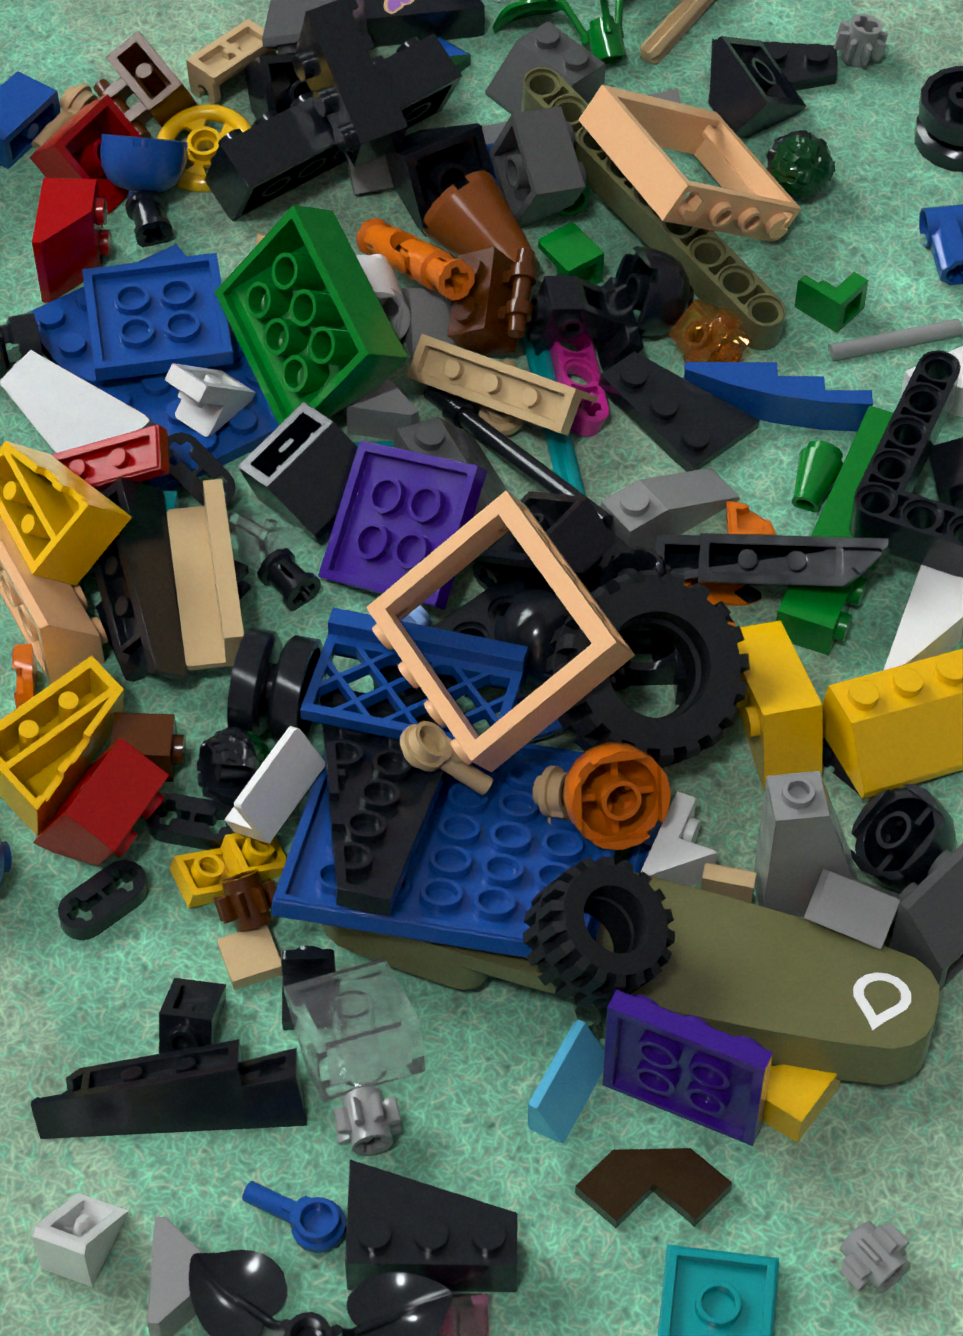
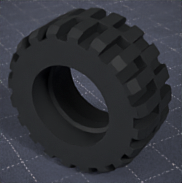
M656 570L640 571L631 577L624 574L590 593L618 632L631 626H643L653 629L669 639L683 660L686 672V687L682 701L676 710L666 716L652 718L639 714L629 708L616 694L608 677L558 718L563 729L572 726L578 733L573 742L582 750L586 751L607 742L628 743L649 754L661 768H666L699 755L701 751L712 747L724 737L723 730L733 726L740 714L739 709L735 705L746 699L749 684L745 681H740V674L750 669L749 655L739 654L737 643L745 640L739 626L733 629L730 628L725 617L731 612L722 601L713 605L707 600L710 594L709 589L698 582L691 587L685 586V577L683 575L669 572L663 577H658ZM569 611L563 617L565 623L555 630L550 642L555 651L553 655L546 659V674L554 675L592 644Z

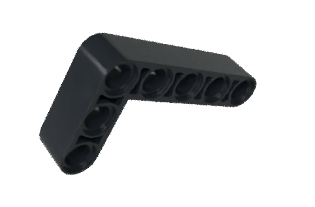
M936 350L924 354L919 359L855 491L849 530L853 538L889 539L892 542V550L888 554L953 576L963 577V510L912 493L954 404L961 368L959 360L954 355L946 351Z

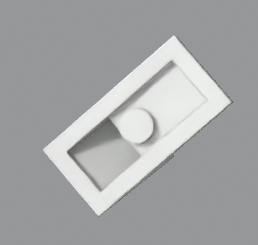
M172 363L165 378V381L180 390L177 396L181 399V402L175 412L176 418L206 437L213 435L249 404L256 393L221 370Z
M677 791L641 872H645L648 876L691 886L702 881L705 863L716 864V851L695 844L701 826V820L694 818L695 797Z

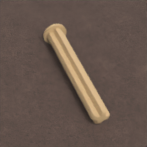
M681 0L640 46V58L649 64H658L714 0Z

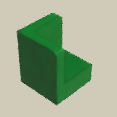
M573 221L539 238L538 248L557 266V274L576 276L596 285L603 281L604 252Z
M853 272L838 287H834L826 281L818 283L804 275L797 283L795 308L838 333L864 309L868 280Z

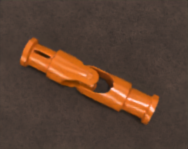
M371 218L365 221L357 232L356 244L361 252L366 255L381 254L385 256L394 271L406 274L408 278L430 290H438L440 294L450 300L464 298L474 285L475 274L469 264L458 258L454 259L448 252L398 227H392L379 218Z

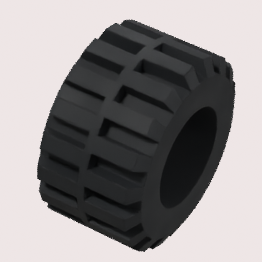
M601 856L595 862L590 857L568 868L531 901L533 907L526 912L524 923L530 926V928L523 932V943L532 948V952L527 955L531 967L538 965L542 971V974L538 976L545 986L551 982L557 987L555 995L563 1000L573 996L576 1006L586 1008L591 1003H594L596 1008H604L609 1005L616 990L631 995L654 979L662 971L661 967L668 963L672 955L668 947L675 943V931L668 928V924L674 921L671 909H664L661 903L666 897L660 888L654 891L649 885L651 878L643 871L639 875L633 872V864L622 860L615 866L612 857ZM584 913L595 917L605 926L612 939L614 952L604 949L591 937L585 925Z

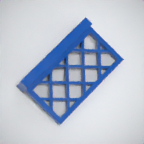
M333 607L328 620V635L300 708L301 719L400 739L402 732L408 726L418 724L415 720L416 717L427 713L423 703L428 698L406 707L397 694L413 686L404 676L388 683L379 671L387 666L398 668L397 665L402 660L395 649L392 651L388 650L376 637L372 630V627L377 624L376 621L369 614ZM400 621L437 676L454 679L458 682L457 685L447 689L452 698L455 700L467 694L477 707L464 714L471 725L486 719L489 725L492 726L515 707L518 695L523 692L527 679L528 646ZM334 655L359 660L361 664L339 673L332 661ZM370 675L379 688L357 697L348 684ZM489 686L507 690L506 695L486 703L477 689ZM339 689L347 700L346 703L335 708L316 705L320 696ZM387 699L396 710V713L385 718L370 716L365 708ZM439 725V727L445 732V734L449 738H451L452 740L455 738L449 730V728L447 727V725H445L444 727H441Z

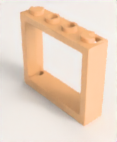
M601 85L579 118L580 123L662 221L775 242L788 232L787 228L801 210L798 204L766 170L717 112ZM661 147L693 154L721 187L689 181ZM688 191L691 192L687 198H684Z
M507 490L366 607L377 623L372 627L376 637L388 650L392 651L395 649L402 662L397 665L401 674L414 688L421 687L428 700L423 704L429 715L441 727L447 725L455 737L450 741V744L458 757L467 765L473 762L490 772H493L635 656L527 506ZM510 530L592 644L479 736L400 621Z

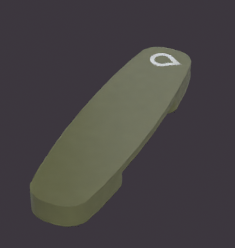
M649 876L651 878L649 885L652 889L656 891L660 888L666 897L661 902L664 909H671L674 921L668 924V928L675 931V943L668 947L672 955L668 963L661 967L662 971L654 979L632 993L631 996L643 995L655 1001L659 1007L676 1014L699 1017L712 1028L734 1037L746 1036L760 1043L763 1048L773 1052L771 1066L790 1065L838 1073L837 1080L879 1085L902 1082L919 1072L928 1055L940 1002L939 984L933 973L918 959L886 946L878 949L803 918L718 893ZM601 923L597 943L604 949L614 952L610 934ZM322 924L325 934L342 948L381 964L455 989L466 990L476 988L484 983L488 975L555 994L557 988L551 982L545 986L538 978L542 974L539 966L531 967L528 958Z

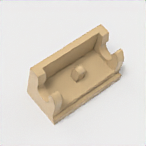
M247 19L187 58L186 64L191 93L197 98H201L207 90L209 103L215 105L221 100L219 85L239 74L258 56L276 55L275 50L263 47L262 37L264 28Z

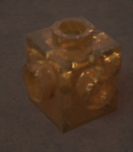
M698 299L693 301L668 333L686 352L683 355L685 362H740L744 350L752 342L740 329L743 322L736 314L725 307L719 308Z

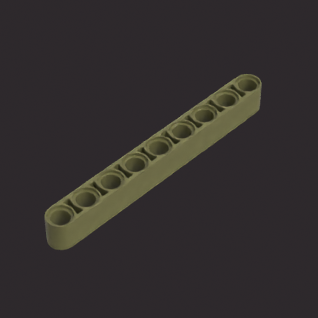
M537 67L527 72L523 79L522 112L562 107L565 120L569 121L573 127V147L577 160L582 162L585 167L587 184L649 248L664 251L681 262L689 278V284L693 287L694 294L746 346L762 351L772 349L779 344L786 315V308L782 300L714 231L662 221L580 123L579 118L589 104L553 69Z

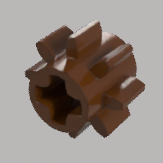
M258 869L230 876L221 881L224 894L213 899L220 921H223L224 924L234 921L237 932H244L264 926L274 920L270 907H272V900L277 889L275 880H271V878L261 880Z

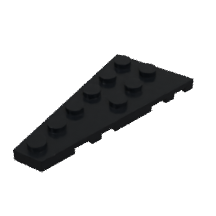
M339 689L320 697L321 706L331 708L347 702ZM353 691L357 697L366 694L363 692ZM387 699L365 708L370 716L385 718L396 713V710ZM402 701L406 707L415 704L412 702ZM428 712L415 718L418 723L429 721L439 726ZM322 724L336 905L358 909L362 912L389 916L447 773L440 768L431 772L412 766L403 755L400 739Z

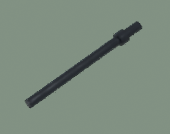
M429 385L426 387L424 398L442 411V416L445 420L460 429L465 428L548 492L585 496L475 413L474 406L459 396L453 397L448 392ZM589 499L605 526L609 529L613 523V516Z

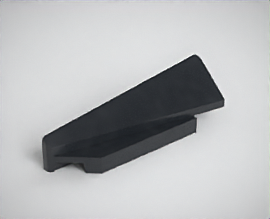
M119 477L102 494L132 516V518L93 565L116 659L123 663L148 670L151 674L181 679L187 675L164 493L158 487Z
M700 533V535L656 534L655 550L657 554L663 557L667 565L671 566L673 573L683 575L685 580L698 579V582L701 584L847 588L883 554H887L892 550V542L884 538Z
M238 1039L79 1068L66 1077L67 1091L53 1096L36 1097L31 1101V1109L40 1139L307 1126L306 1106L297 1048L243 1061L244 1057Z

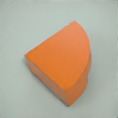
M726 501L727 534L776 535L772 523L750 511V506L739 502Z
M32 644L15 645V648H12V669L16 670L17 675L16 692H14L16 709L37 694L38 670Z

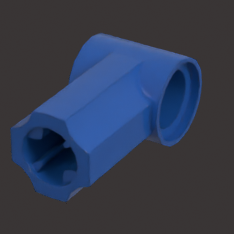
M963 204L922 208L919 214L920 234H925L927 244H923L924 247L931 248L940 281L946 282L948 285L963 284Z

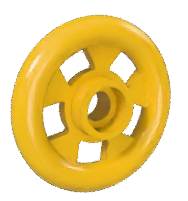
M213 104L193 106L171 117L161 128L157 139L175 140L184 129L191 132L186 142H188L187 160L192 166L185 170L176 186L191 192H212L204 181L206 177L204 169L210 168V160L217 152L219 140L235 129H241L244 132L252 128L249 122L238 112ZM207 122L224 124L222 131L219 133L214 128L206 127Z

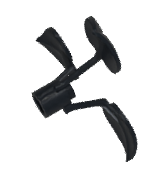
M250 1250L195 1253L192 1255L189 1265L191 1301L199 1322L209 1336H261L264 1326L272 1331L284 1332V1336H439L444 1319L452 1303V1292L438 1282L416 1274L390 1272L373 1275L364 1279L349 1294L346 1302L347 1312L356 1327L342 1328L338 1324L330 1327L328 1321L323 1316L314 1312L300 1313L291 1320L283 1319L280 1321L272 1317L278 1314L285 1306L288 1289L283 1271L270 1257Z

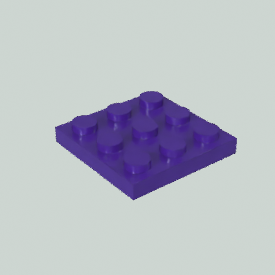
M360 440L318 577L377 594L384 593L473 518L487 470L474 464ZM455 576L425 600L422 605L445 610Z
M616 990L607 1007L602 1085L753 1146L761 1129L773 1052L763 1048L760 1043L746 1036L734 1037L714 1029L699 1017L693 1015L682 1016L661 1008L655 1001L646 996H631Z

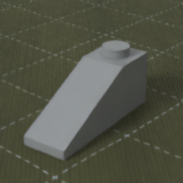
M712 468L640 479L602 500L601 508L613 516V523L609 529L632 550L636 546H643L646 550L648 548L655 550L656 534L681 535L726 508V501L738 502L740 496Z

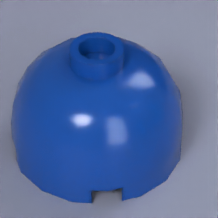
M102 134L100 145L101 166L106 178L114 186L128 190L127 198L141 190L169 191L179 183L185 172L188 142Z

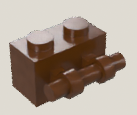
M139 31L106 57L120 75V78L112 84L106 79H101L94 85V91L99 98L108 94L143 138H151L150 132L146 129V122L151 118H154L163 127L171 117L180 111L198 105L182 82ZM134 93L140 101L132 108H129L126 101Z
M496 247L458 255V259L473 268L475 282L467 296L460 300H452L447 336L464 349L486 357L515 352L517 338L525 336L526 324L532 320L533 304L529 300L531 286H534L537 280L538 268L534 265L535 252L529 248L518 249L516 263Z

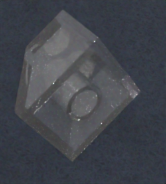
M385 958L284 986L286 1001L306 1069L323 1102L345 1096L348 1092L357 1088L375 1087L425 1072L421 1021Z

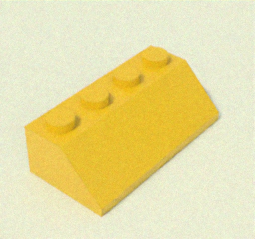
M963 648L828 685L822 703L823 736L862 799L875 796L886 789L892 791L894 788L905 787L903 784H916L963 770Z

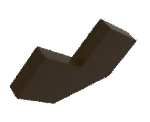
M691 1148L612 1150L576 1185L575 1194L612 1226L617 1228L654 1192L695 1227L731 1191L732 1182Z

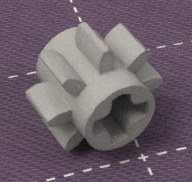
M858 14L852 18L851 23L841 21L834 49L841 50L840 56L848 65L853 67L867 66L871 58L881 61L888 33L881 31L882 25L876 18L866 14Z
M361 1087L348 1092L342 1100L344 1107L334 1108L333 1110L338 1143L343 1145L351 1142L353 1152L358 1155H374L387 1150L393 1144L392 1135L401 1134L402 1132L397 1098L392 1097L384 1100L382 1090L377 1087Z
M867 1221L851 1232L842 1243L840 1251L846 1256L843 1259L846 1265L840 1271L858 1291L866 1285L869 1287L873 1285L878 1292H884L893 1286L908 1270L910 1263L904 1257L907 1253L904 1248L910 1242L891 1222L883 1228L881 1225L876 1227L871 1221Z

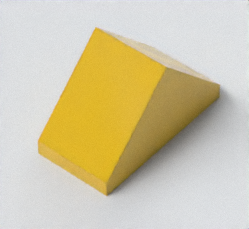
M790 1065L771 1066L762 1121L798 1143L839 1088L840 1080L836 1079L838 1073Z

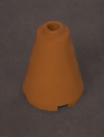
M484 170L466 175L465 178L470 183L459 190L452 184L434 201L426 213L423 221L428 228H423L424 233L430 240L456 258H458V255L496 247L516 263L518 249H532L495 178ZM535 255L534 265L539 270L540 263Z

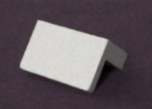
M288 727L235 800L233 809L225 818V822L235 833L269 844L325 767V761L299 728Z

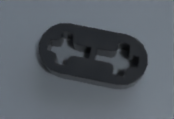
M180 432L168 436L169 458L173 454L169 448L172 442L175 441L179 445L188 442L192 446L188 454L198 465L191 471L182 462L174 466L169 461V473L203 506V482L196 475L203 470L212 479L221 476L226 481L223 484L226 505L230 503L236 489L235 482L231 474L192 435Z
M164 793V799L146 820L149 834L154 839L164 843L202 850L220 848L224 836L235 833L227 823L226 827H222L218 834L210 833L209 827L215 826L217 820L225 821L233 806L215 802L214 800L175 793ZM168 811L176 812L177 818H172L169 825L161 824L160 818L166 817Z
M116 861L69 892L61 900L58 907L60 925L64 933L76 940L91 939L140 906L148 894L146 873L143 868L133 861ZM119 879L125 883L132 881L133 889L128 892L122 887L116 890L114 882ZM78 908L83 912L91 910L92 918L88 921L81 917L74 919L73 911Z

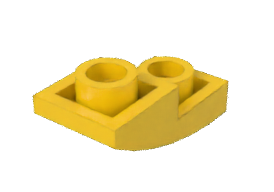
M232 833L224 836L220 848L173 856L169 870L187 907L192 908L213 903L214 897L224 894L221 881L230 876L258 869L261 880L268 878L272 880L281 876L287 858L276 836L268 844L238 833Z

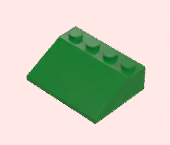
M293 205L214 292L278 425L303 402L327 418L378 388L408 358L332 210Z

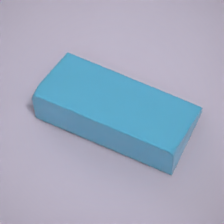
M579 1019L573 1023L528 1103L529 1129L559 1143H564L600 1079L604 1067V1048L587 1024Z

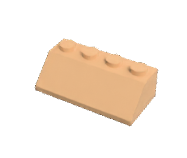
M0 516V595L27 644H32L34 656L49 683L52 684L91 655L100 664H104L102 645L107 644L108 639L99 618L96 616L90 619L85 610L88 609V604L80 585H70L32 575Z

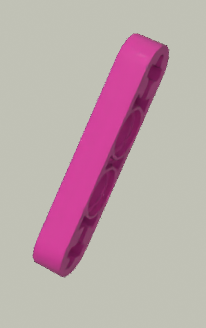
M582 333L574 339L559 337L549 346L557 382L598 396L596 403L581 398L570 431L580 436L593 437L600 432L609 415V406L605 391L598 385L600 371L591 336ZM559 341H565L575 345L578 351H571L566 349L560 344ZM572 374L583 378L587 385L573 382L568 375Z

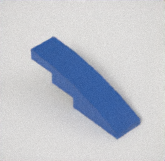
M685 362L684 379L758 420L818 430L857 432L869 405L873 406L872 390H825L824 376H778L777 362Z

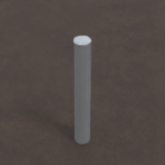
M953 319L832 343L828 345V352L834 362L962 336V325L959 319Z

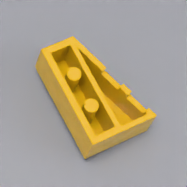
M5 441L0 447V516L30 572L35 576L76 586L130 521L132 516L49 453Z
M781 620L740 627L745 640L737 643L739 654L749 655L750 666L749 670L740 674V681L747 682L749 686L746 699L736 703L735 707L740 711L739 715L763 791H765L766 776L820 771L822 775L823 705Z
M92 655L0 720V797L37 836L111 736L114 712L124 713V689Z

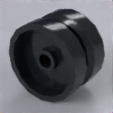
M963 66L941 69L927 79L921 89L919 115L915 125V145L921 155L933 165L952 172H963Z
M254 627L248 629L241 640L231 675L227 704L228 727H238L245 731H253L254 735L261 737L269 726V732L276 744L290 726L299 728L308 737L312 721L301 719L300 708L323 649L321 640L295 635L283 647L276 631Z

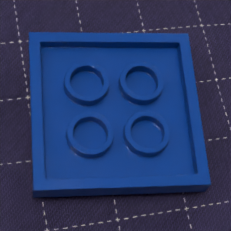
M217 253L82 269L96 381L166 373L169 371L172 363L201 368L234 364L228 320L214 293L222 284Z

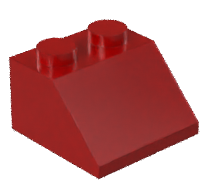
M106 94L83 106L29 158L46 178L97 179L99 198H106L107 214H109L128 196V190L114 186L104 174L100 157L102 134L142 136L111 97Z
M43 178L32 238L42 303L56 300L84 282L82 269L101 267L103 256L111 255V230H104L103 226L107 222L106 198H99L97 179Z
M120 737L87 768L33 843L53 853L96 866L101 864L111 854L120 858L138 835L131 829L138 818L141 816L147 820L165 796L158 790L169 774Z

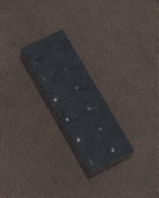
M435 34L420 41L417 37L411 38L404 42L396 50L395 54L387 58L379 55L371 59L378 77L384 74L387 75L408 125L407 129L441 112L462 77ZM311 91L295 99L290 105L291 108L279 114L277 110H272L261 116L255 122L254 127L244 132L241 129H235L219 140V147L216 154L210 160L211 165L204 181L232 221L346 162L345 153L338 149L334 140L333 129L326 116H320L315 108Z

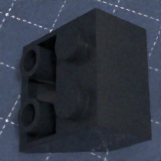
M303 402L237 467L259 501L318 541L335 523L358 447L332 420Z

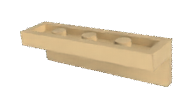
M424 334L420 336L406 376L407 378L567 436L569 435L581 398L596 403L598 396Z
M222 479L203 481L204 506L176 508L167 511L185 663L188 670L234 666L235 658L244 636Z

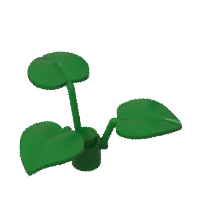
M520 0L514 2L499 13L493 25V31L496 34L503 26L515 20L528 16L551 14L562 10L580 35L582 45L590 44L591 53L605 64L615 63L627 57L622 29L623 0H616L615 22L614 17L610 16L608 0H600L602 17L591 20L589 22L590 29L587 31L566 0Z

